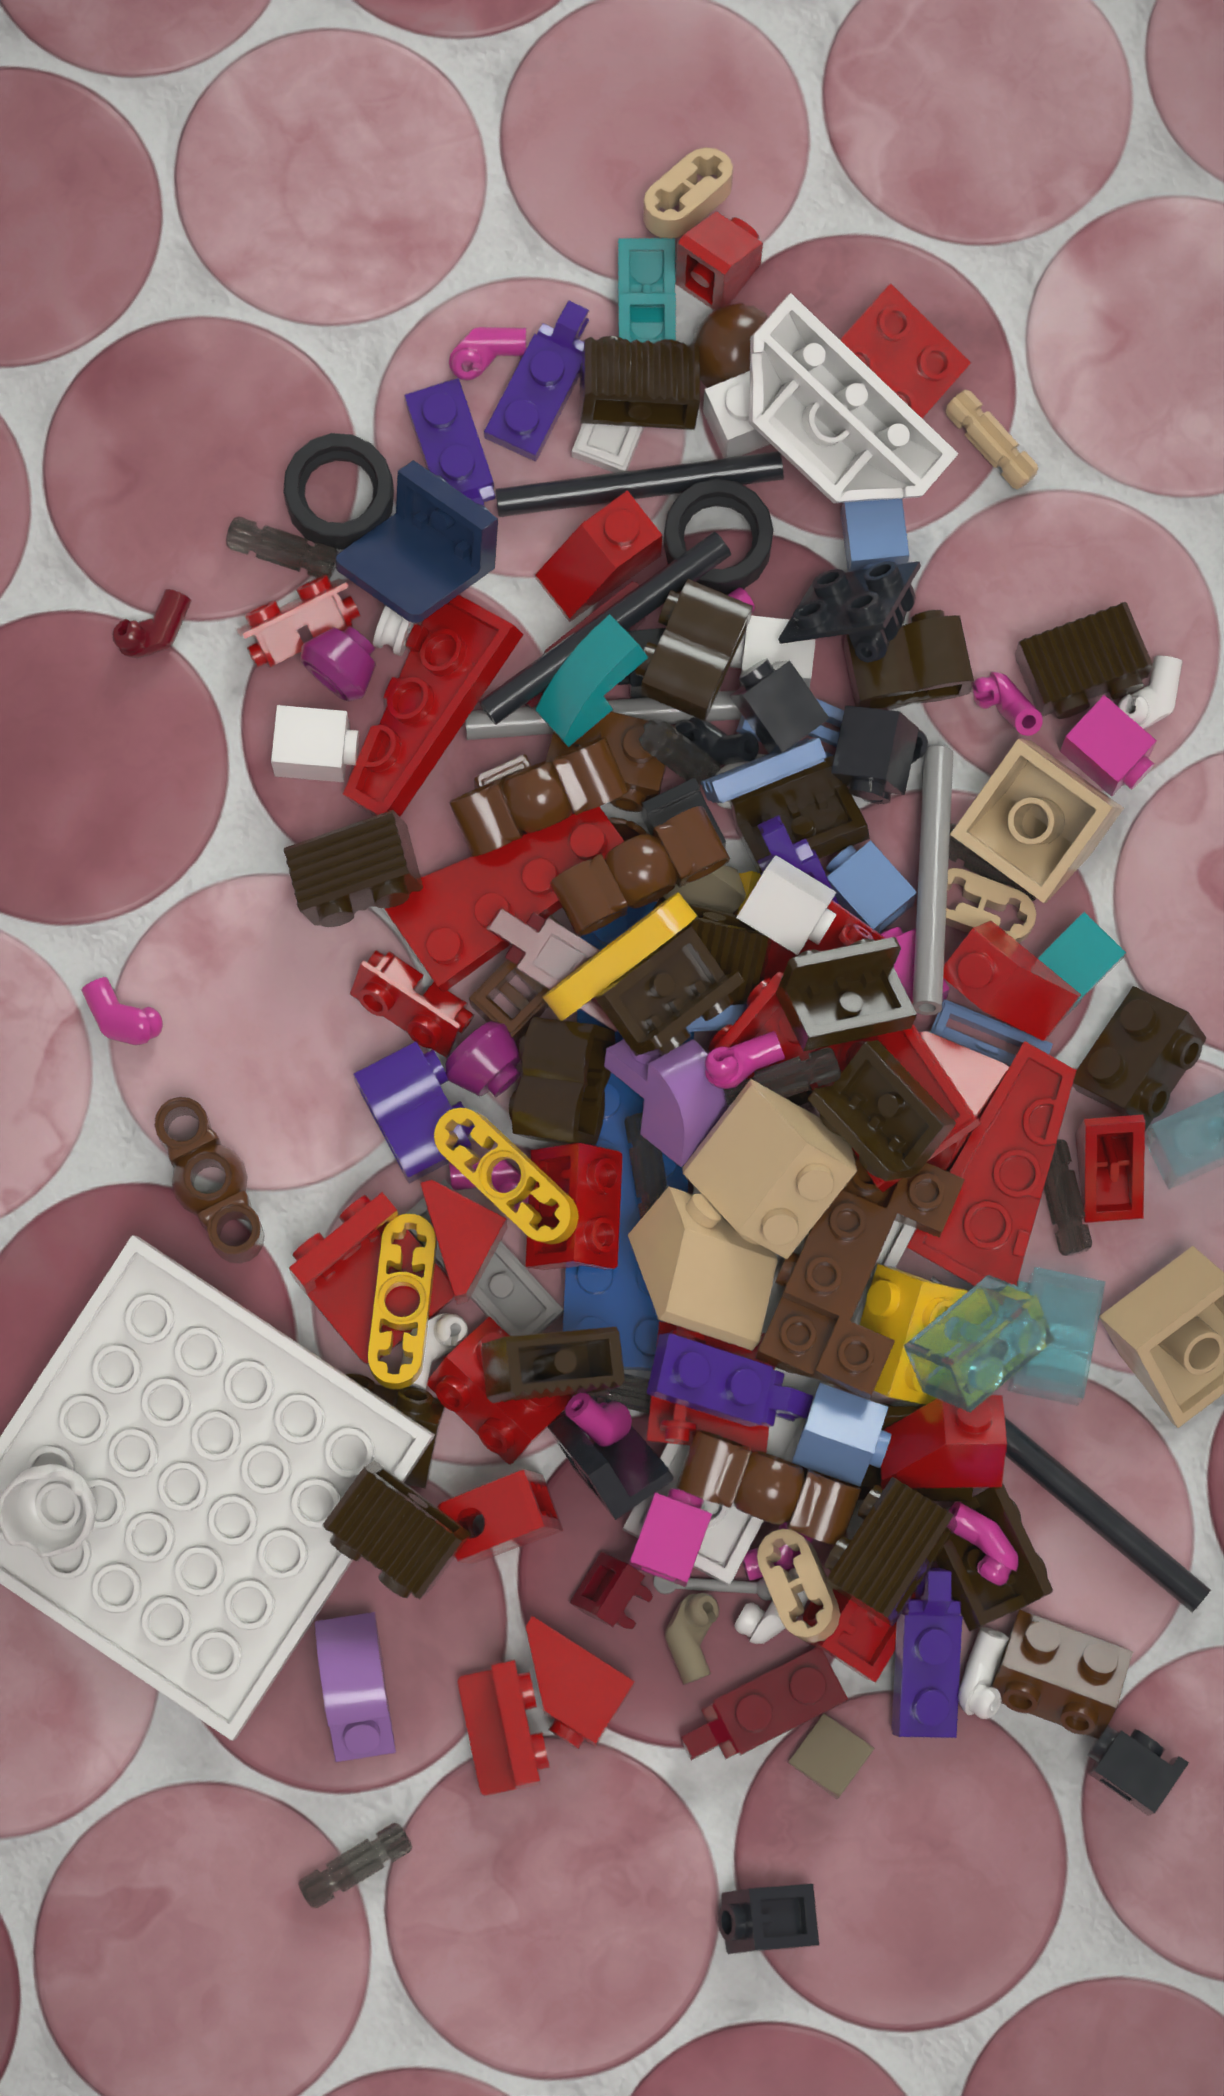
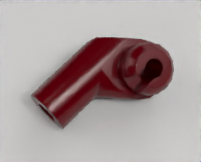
M165 589L154 617L139 622L129 621L128 619L120 621L113 630V642L119 647L122 654L131 658H141L168 649L175 642L192 602L191 599L178 591Z

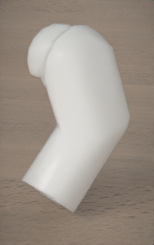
M1154 656L1149 685L1131 695L1124 696L1119 701L1118 707L1144 730L1169 716L1175 708L1183 661L1169 656Z
M442 1313L428 1320L423 1369L419 1378L408 1387L426 1390L432 1362L450 1353L467 1337L468 1327L461 1316ZM418 1328L413 1329L410 1335L416 1336ZM403 1353L401 1365L411 1364L413 1358L405 1357Z
M790 1569L789 1574L792 1581L799 1578L796 1569ZM802 1591L798 1595L804 1607L809 1598L805 1591ZM773 1600L766 1612L754 1603H747L734 1624L735 1630L740 1634L750 1637L749 1642L754 1644H764L785 1629Z
M980 1628L967 1661L958 1693V1701L962 1710L967 1715L975 1713L981 1719L993 1717L1000 1707V1692L991 1686L1009 1641V1637L991 1628Z

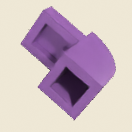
M694 1039L661 1056L657 1049L635 1056L625 1040L606 1049L604 1067L644 1098L640 1134L680 1167L685 1165L728 1109L726 1089L713 1086L706 1078L705 1060L708 1054Z
M375 1612L315 1621L323 1698L336 1762L396 1753Z

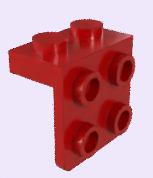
M383 1192L373 1200L364 1195L354 1201L339 1216L343 1224L326 1238L321 1233H317L306 1240L292 1254L296 1262L289 1267L291 1275L299 1287L356 1356L368 1365L382 1235L386 1225L399 1216L397 1209ZM406 1230L404 1239H394L393 1244L401 1246L403 1256L402 1269L400 1271L389 1267L388 1274L409 1272L422 1278L424 1270L413 1272L412 1269L413 1252L415 1248L422 1246L409 1230ZM436 1263L429 1319L454 1299L450 1281ZM409 1286L393 1288L385 1300L387 1310L398 1317H406L413 1314L420 1304L419 1294ZM386 1325L381 1327V1333L392 1331V1349L403 1341L404 1332L410 1334L413 1330L399 1331Z

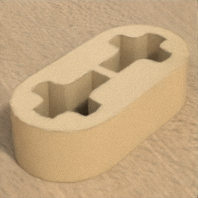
M714 148L696 149L685 156L645 193L643 220L646 228L660 238L672 239L683 236L725 201L731 193L733 178L731 159L724 152ZM699 174L704 178L697 183V175ZM711 175H717V179L711 177ZM677 204H679V212L673 209ZM662 207L666 211L661 212L659 211V208Z
M948 869L947 891L951 889L953 883L959 884L964 887L962 896L967 900L978 903L979 906L976 908L966 903H959L955 910L946 908V925L969 933L972 928L991 920L999 926L1001 918L984 911V907L1003 912L1007 904L1018 907L1017 917L1025 921L1024 925L1014 924L1010 931L1005 932L1018 943L1027 939L1036 919L1035 906L1028 895L1020 890L964 869Z
M780 1529L771 1532L761 1542L757 1560L781 1622L787 1631L802 1641L812 1643L823 1641L831 1636L837 1628L840 1611L832 1588L826 1580L827 1577L816 1550L810 1541L796 1531ZM783 1545L789 1546L794 1551H801V1554L793 1559V1564L799 1578L793 1581L785 1569L781 1566H774V1562L781 1558L779 1548ZM802 1591H805L810 1601L817 1606L823 1605L824 1609L816 1614L818 1624L814 1627H810L804 1621L796 1620V1617L804 1612V1607L798 1595Z

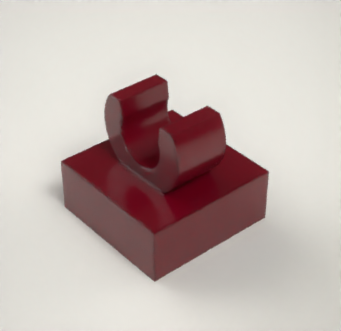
M601 1552L569 1603L586 1615L611 1627L617 1624L626 1629H633L637 1623L625 1615L624 1609L633 1595L649 1603L653 1595L647 1587L641 1585L645 1578L644 1574L628 1563Z

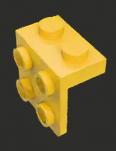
M877 1263L859 1325L895 1340L874 1391L890 1398L924 1405L942 1395H981L1006 1314L1004 1300L982 1293L934 1283L898 1268Z

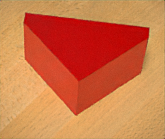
M1144 1115L1083 1119L1075 1133L1084 1222L1144 1219Z
M432 1179L421 1182L422 1193L456 1304L468 1302L508 1228L507 1219Z

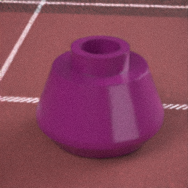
M350 626L344 633L337 628H332L302 645L301 662L327 689L342 700L350 702L362 699L365 696L376 667V663L370 657L375 648L361 633Z
M494 1021L483 1024L470 1034L452 1052L445 1063L448 1080L479 1097L489 1091L494 1097L500 1096L521 1075V1072L516 1068L520 1062V1057L515 1040L511 1037L504 1023Z

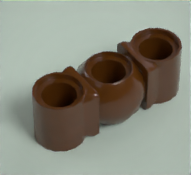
M601 737L555 756L553 762L547 760L510 775L505 781L501 778L493 783L471 790L451 800L449 804L472 857L518 840L522 838L525 832L533 833L557 824L570 817L573 811L575 815L613 801L626 794L628 788L606 737Z
M697 806L672 817L662 825L654 827L653 835L646 833L635 836L614 847L606 854L605 858H603L602 854H599L593 859L565 870L556 876L550 884L576 935L584 936L603 928L619 917L627 915L628 907L635 909L650 904L672 891L676 884L681 888L687 883L694 882L715 872L728 863L730 857L704 807Z
M187 1097L169 1099L159 1108L154 1126L162 1146L168 1152V1158L174 1168L172 1186L175 1197L185 1210L198 1216L203 1228L208 1232L214 1250L222 1259L238 1264L248 1262L259 1254L264 1245L265 1234L260 1219L252 1209L251 1202L246 1193L248 1177L244 1163L234 1151L221 1144L217 1133L211 1128L205 1110L198 1102ZM184 1115L192 1116L199 1121V1130L190 1140L183 1142L175 1141L168 1136L169 1126L177 1117ZM215 1167L224 1171L226 1174L225 1182L217 1192L205 1194L194 1188L195 1178L203 1169ZM235 1219L245 1220L252 1226V1233L248 1241L235 1247L228 1246L220 1240L221 1230L226 1223Z
M699 1429L695 1431L676 1484L678 1489L693 1496L724 1505L728 1508H731L732 1504H734L737 1510L773 1524L781 1525L786 1523L789 1530L831 1545H835L841 1537L845 1536L862 1490L856 1485L808 1468L804 1472L801 1466L761 1451L751 1453V1449L748 1446Z

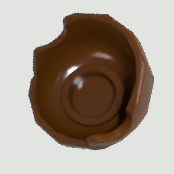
M743 303L720 307L703 320L696 330L692 343L699 346L700 380L707 388L750 371V337L768 318L765 312L752 305L746 306Z

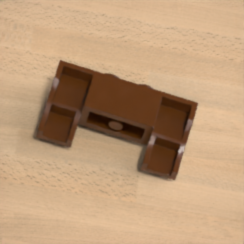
M853 1152L857 1172L808 1232L809 1236L801 1254L793 1252L788 1259L784 1260L775 1283L785 1287V1290L759 1347L756 1359L788 1373L820 1380L870 1399L895 1340L851 1322L856 1307L894 1221L940 1238L965 1179L926 1162L916 1176L903 1178L884 1192H881Z

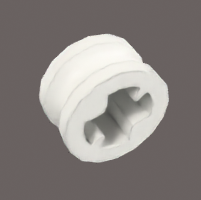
M385 606L376 628L373 646L382 648L384 645H390L393 648L394 654L402 656L407 648L405 644L412 627L416 623L405 620Z

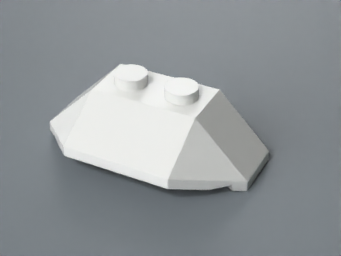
M791 293L784 298L750 337L749 424L831 502L845 503L919 498L924 495L958 455L937 432Z

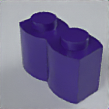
M414 1042L353 1074L354 1081L409 1184L449 1163L436 1147L434 1140L435 1127L439 1119L446 1112L455 1108L465 1107L461 1101L450 1105L440 1085L449 1080L433 1049L423 1054L418 1043ZM458 1124L453 1132L458 1136V1141L454 1148L461 1145L472 1149L468 1137L471 1136L470 1133L474 1128V1124L470 1127Z

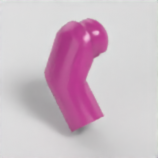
M477 327L472 329L450 354L449 366L451 371L461 380H473L479 377L497 356H523L526 351V328Z
M775 1031L729 1048L719 1047L710 1051L705 1060V1075L708 1081L717 1088H735L755 1070L784 1060L785 1057Z
M955 1502L948 1510L955 1516L957 1521V1527L953 1533L979 1547L986 1554L977 1565L978 1573L982 1577L998 1586L1005 1584L1012 1570L1017 1571L1018 1554L996 1522L961 1502Z

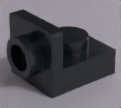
M813 1884L748 1888L723 1892L721 1894L722 1906L718 1914V1926L721 1936L725 1940L726 1952L728 1954L819 1946Z

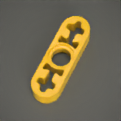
M679 892L675 893L565 977L542 998L560 1021L566 1019L681 931L697 917L696 913Z
M455 1108L446 1112L439 1119L434 1132V1140L439 1152L528 1237L546 1244H557L565 1241L573 1234L578 1223V1210L575 1202L485 1116L467 1108ZM458 1124L466 1127L474 1124L475 1127L470 1135L481 1147L491 1150L494 1142L498 1146L481 1158L472 1149L460 1145L454 1148L458 1141V1136L453 1130ZM513 1159L521 1170L520 1182L512 1191L500 1193L493 1186L491 1179L492 1171L500 1161ZM479 1162L477 1169L475 1170L473 1168V1165ZM537 1181L540 1184V1187L533 1190ZM530 1194L539 1202L549 1206H554L558 1203L559 1207L556 1209L555 1216L560 1222L556 1228L546 1225L538 1228L537 1225L542 1219L540 1213L530 1204L522 1202L518 1210L515 1208V1204L523 1201Z
M402 1214L395 1217L386 1225L382 1235L368 1362L375 1380L382 1386L390 1389H402L412 1385L419 1378L424 1363L437 1242L432 1225L425 1218L416 1214ZM409 1229L416 1230L418 1240L426 1242L425 1247L415 1248L412 1260L413 1272L424 1270L422 1278L409 1272L388 1274L389 1267L400 1271L402 1269L403 1256L401 1246L393 1244L394 1239H404L406 1230ZM398 1286H409L416 1290L420 1296L419 1307L413 1314L406 1317H398L391 1314L385 1306L388 1293ZM382 1325L399 1331L418 1328L416 1336L404 1332L402 1345L405 1357L413 1358L411 1364L401 1365L399 1374H390L387 1363L379 1361L380 1355H390L393 1345L392 1331L381 1333Z

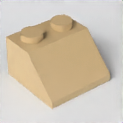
M1017 739L950 835L1041 902L1047 903L1088 859L1124 808L1031 740Z
M752 1079L748 1081L682 1167L683 1174L738 1233L785 1259L789 1258L857 1172L852 1147L842 1136L831 1132L818 1116Z
M669 1186L628 1234L658 1319L753 1350L759 1344L778 1262L776 1254L738 1233L702 1194L693 1195Z
M1192 1246L1099 1316L1121 1358L1177 1428L1181 1427L1224 1394V1272Z

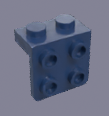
M413 460L397 471L396 513L338 553L336 556V569L405 620L418 623L425 620L495 569L498 518L491 514L486 507L475 503L453 488L444 478L433 474Z

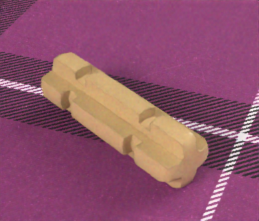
M964 390L949 402L946 415L959 429L962 427L966 428L967 433L965 436L994 468L999 466L1002 468L1003 472L1001 475L1012 488H1022L1037 474V463L1026 451L1020 453L1016 448L1019 445L1017 441L989 411L985 413L981 411L983 404L971 391Z

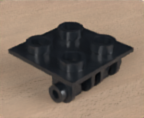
M885 561L864 570L844 572L841 569H832L821 573L812 581V584L779 636V643L783 644L849 634L856 656L861 661L873 662L882 659L888 651L889 641L896 637L905 621L907 612L915 604L916 596L911 583L921 567L920 562L896 564L893 561Z

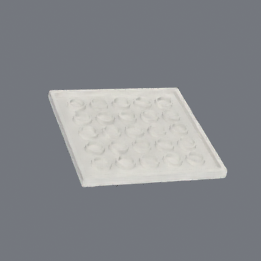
M132 1235L0 1436V1495L26 1469L46 1464H57L67 1467L84 1478L96 1499L97 1511L94 1529L77 1549L66 1553L61 1552L54 1556L39 1557L35 1551L26 1546L10 1545L4 1539L0 1528V1584L233 1741L237 1739L353 1561L340 1553L330 1543V1538L333 1534L324 1529L323 1523L362 1469L374 1460L402 1482H405L435 1434L140 1237Z

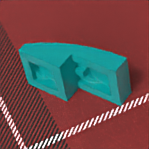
M618 238V330L620 338L627 339L629 342L637 339L641 343L649 340L653 344L664 339L676 340L675 238Z
M609 614L579 643L564 661L543 693L536 712L569 747L613 710L604 695L647 660L648 656L628 632Z
M1085 912L1038 958L1081 994L1080 998L1061 1022L1126 954Z

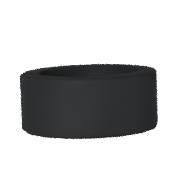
M330 433L310 440L294 454L285 471L283 493L292 524L307 540L325 549L344 550L387 520L393 512V478L386 459L372 443L353 434ZM333 461H347L361 466L369 475L373 485L372 501L367 510L358 518L344 523L327 522L317 517L308 507L305 498L306 483L311 473L319 466Z
M712 479L695 483L678 495L667 512L663 547L668 564L687 552L684 541L685 528L692 516L702 509L719 506L731 508L742 514L749 523L753 536L751 549L746 557L733 567L724 569L713 568L695 581L727 595L739 587L745 589L758 580L769 563L774 528L769 509L756 492L739 482Z

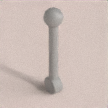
M654 1577V1587L660 1594L664 1595L671 1594L676 1589L758 1594L763 1600H772L764 1578H761L758 1582L732 1580L730 1586L716 1579L689 1578L687 1586L683 1587L662 1578Z

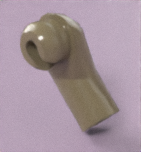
M706 1593L690 1594L679 1602L665 1629V1639L683 1685L711 1674L700 1644L712 1623L716 1622L719 1616V1605L715 1598Z

